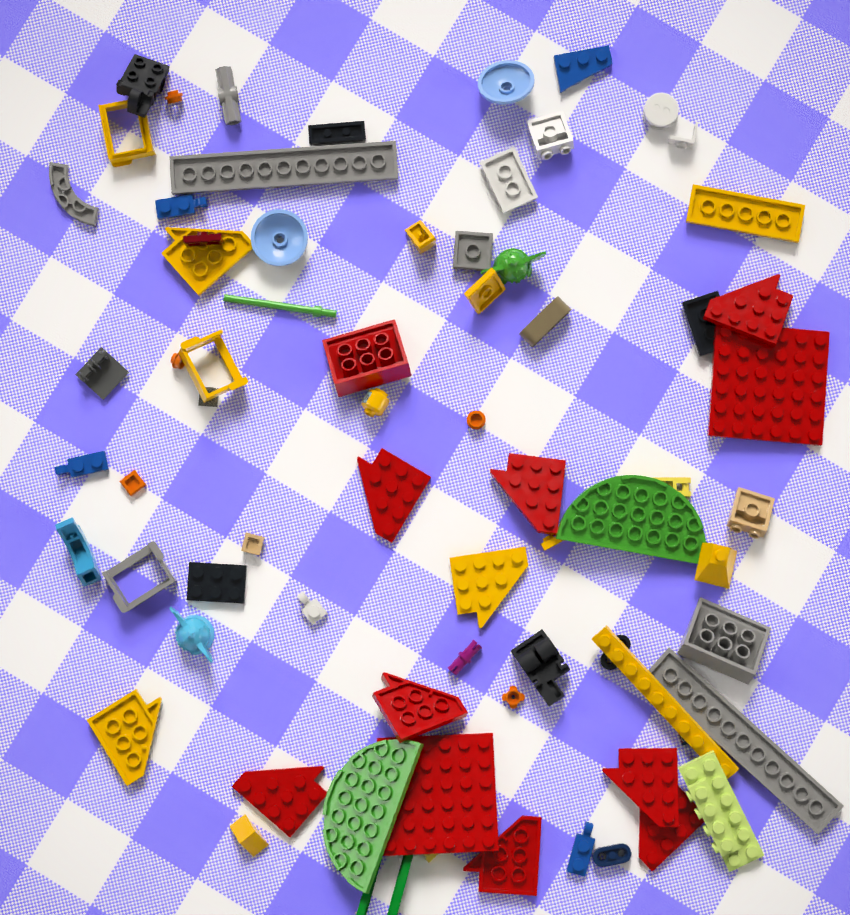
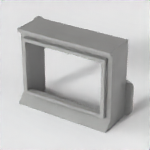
M151 541L147 546L109 570L102 572V575L114 592L113 600L122 613L129 612L177 581L164 561L162 551L154 541ZM153 552L169 578L129 603L113 577Z

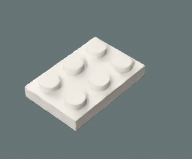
M515 147L480 161L481 168L503 214L538 199Z

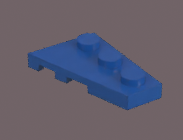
M609 45L553 56L560 93L613 64Z

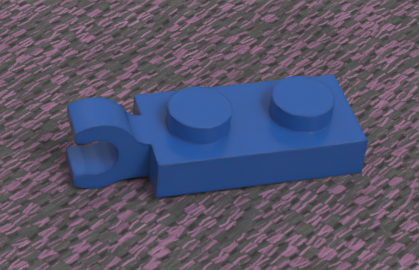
M190 194L155 200L157 219L162 220L196 214V208L208 207L206 197L194 199L193 195Z
M105 450L67 459L68 465L54 467L56 475L70 473L71 478L109 470Z
M585 821L582 834L576 833L566 872L586 876L595 843V838L590 837L594 826L593 823Z

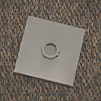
M455 230L452 269L482 271L491 268L493 233Z

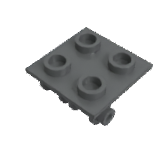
M100 347L75 375L104 400L129 372L106 350Z

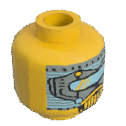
M379 388L368 390L361 402V406L365 409L363 412L370 417H374V415L382 416L389 405L388 394Z

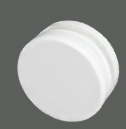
M663 92L651 95L643 107L644 121L655 130H665L671 127L679 113V106L675 98Z

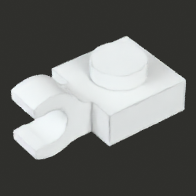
M304 591L297 595L305 606L301 611L312 625L328 613L316 598L311 601Z

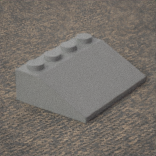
M700 597L685 630L677 654L749 685L756 675L771 627Z

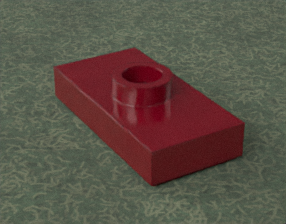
M203 231L198 232L197 235L183 236V243L186 247L224 243L221 233L209 234V232Z

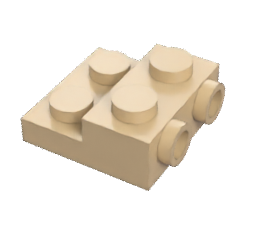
M738 487L726 526L730 527V530L735 533L743 531L749 533L751 538H763L768 529L775 498Z

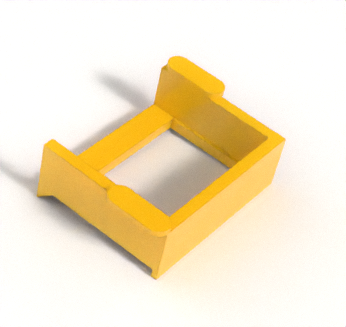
M128 100L98 105L108 159L113 167L130 165L134 159L156 155L147 115L145 118L138 116L144 148L114 153L107 112L127 108Z
M222 329L201 339L195 336L182 342L178 352L204 403L248 383L246 377L242 378L221 337L223 334ZM214 342L234 382L208 393L188 353Z

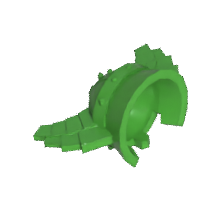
M515 248L506 249L495 258L492 268L497 272L504 285L507 281L517 284L524 280L526 276L531 277L532 263L545 257L546 251L528 256L523 250ZM489 269L482 270L480 273L484 275Z

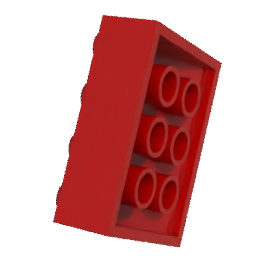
M395 319L322 340L338 397L412 376Z

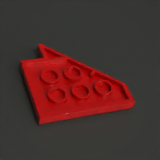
M776 274L711 299L703 319L775 347L794 295L776 289L781 276Z
M381 448L372 464L359 456L357 457V462L375 533L393 543L431 477Z
M509 453L507 471L490 469V475L537 533L557 534L566 460Z
M386 672L382 673L381 678L387 687L373 692L372 695L399 743L467 717L468 714L459 697Z
M618 748L619 768H602V771L659 827H679L677 748Z
M323 765L245 771L232 786L288 837H291L327 794V791L315 781V778L325 768Z
M679 786V827H659L639 808L638 857L652 872L704 823L703 818L699 820L694 810L697 808V805L694 802H690L687 794Z
M520 816L498 836L499 851L480 852L463 867V871L479 872L478 892L537 896L541 816Z

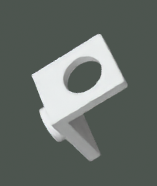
M696 121L694 124L691 139L670 135L668 143L674 144L675 147L680 149H686V147L693 148L699 122Z

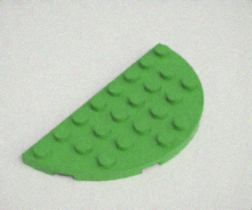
M641 475L614 476L599 481L584 490L565 511L555 539L695 564H698L702 542L707 543L701 519L688 499L667 483Z
M397 739L375 742L362 748L349 758V761L341 770H338L327 791L322 814L324 815V829L322 831L327 852L337 871L341 872L349 884L365 894L370 892L424 744L412 740L399 743Z

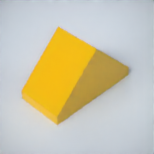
M421 220L405 229L420 255L436 245L435 237Z
M246 814L230 826L238 842L253 857L269 845Z

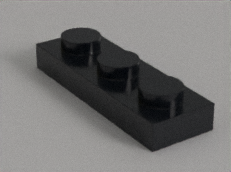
M365 121L308 125L309 144L322 145L366 141Z

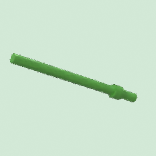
M224 294L223 298L224 302L312 314L313 317L319 318L321 316L336 318L337 310L324 309L322 306L316 305L310 307Z

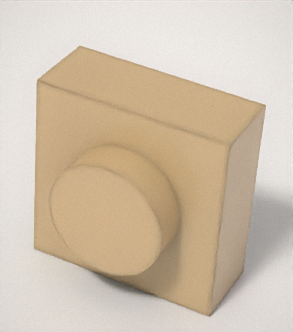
M246 532L241 551L260 556L265 537Z

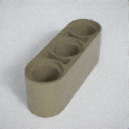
M557 296L519 335L533 348L572 309Z

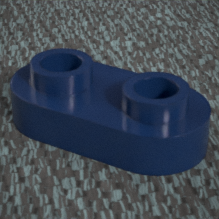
M617 843L596 848L592 858L597 866L607 867L628 862L632 852L627 844ZM620 849L625 851L623 856L618 855ZM600 853L606 855L604 860L599 859Z

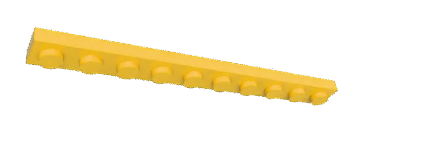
M607 625L592 637V641L699 756L713 750L727 779L739 770V767Z

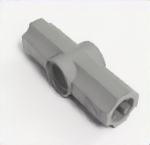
M221 66L215 69L219 87L217 89L218 97L223 109L224 121L226 125H237L242 121L231 66Z

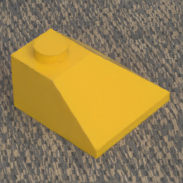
M702 542L694 580L729 589L737 551L726 546Z

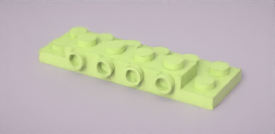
M712 750L679 766L678 769L689 789L686 791L690 802L695 801L697 808L694 810L699 820L703 818L706 824L702 827L707 837L712 836L714 842L711 845L716 854H721L728 871L731 872L765 856L714 751Z

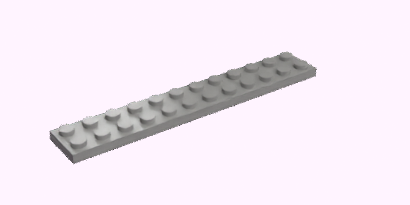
M396 141L169 156L172 195L398 180Z
M670 647L648 669L720 747L816 834L819 835L844 807L840 801Z

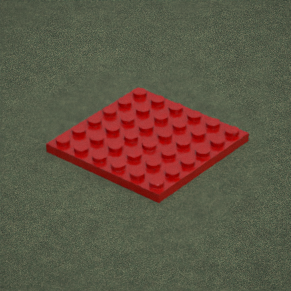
M715 324L707 436L822 446L830 332L782 327L777 344L773 347Z
M493 733L416 736L409 739L424 745L383 856L499 851ZM396 737L377 738V742L382 741V740H393V739H397V738H396Z

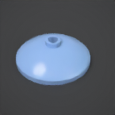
M513 60L499 61L491 64L482 71L478 78V89L482 97L489 102L501 105L513 104L524 99L530 94L535 84L532 70L524 63Z
M275 209L264 213L256 220L251 231V245L255 254L263 262L272 266H286L294 263L303 255L308 243V233L304 222L300 217L288 210ZM282 237L284 241L282 243H278L277 239Z

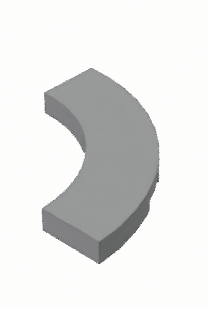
M50 162V185L60 206L77 221L96 227L100 209L85 203L75 194L69 180V165Z

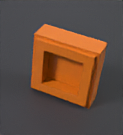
M133 470L119 481L131 497L146 486V483L136 470Z

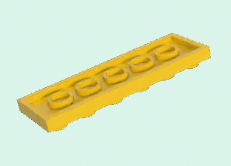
M693 184L685 223L798 243L805 205Z

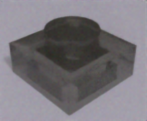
M205 387L208 393H211L219 389L213 387ZM199 394L198 406L218 408L219 396L204 403Z

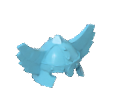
M170 607L169 609L179 621L175 634L180 648H183V651H189L191 655L203 653L210 663H213L212 655L208 651L215 638L211 622L200 615H189L183 618L178 611Z

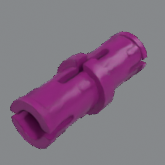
M473 639L463 652L460 651L458 653L459 656L447 668L457 676L467 663L470 664L472 662L471 659L482 647L479 644L477 645V642Z

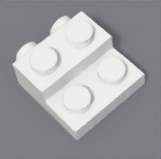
M563 110L527 120V126L538 159L548 160L554 154L561 153L566 155L574 149V140Z

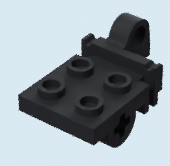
M137 54L133 55L122 78L116 84L117 94L129 96L127 112L143 118L146 117L150 107L156 101L157 94H161L170 66Z
M541 629L513 648L511 653L531 682L538 681L534 686L550 707L565 697L555 680L570 671L567 663L561 665L565 662L563 657L559 654L543 629Z

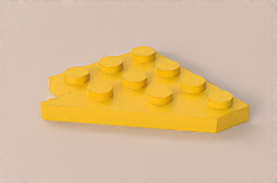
M166 227V232L175 241L161 254L197 295L200 296L253 248L250 238L243 231ZM203 231L209 232V234L221 233L224 243L186 247L183 243V236L197 235L198 232Z
M526 547L449 557L457 614L477 612L479 628H482L528 567Z
M138 689L133 690L87 719V722L126 786L145 775L162 703V697L160 696L151 703L146 704Z

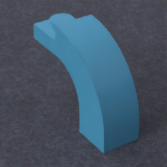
M73 517L55 524L57 532L71 555L76 574L83 586L86 587L102 580L96 559L80 525H77Z

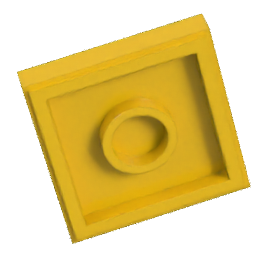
M491 267L464 295L474 311L479 315L506 288L497 272Z

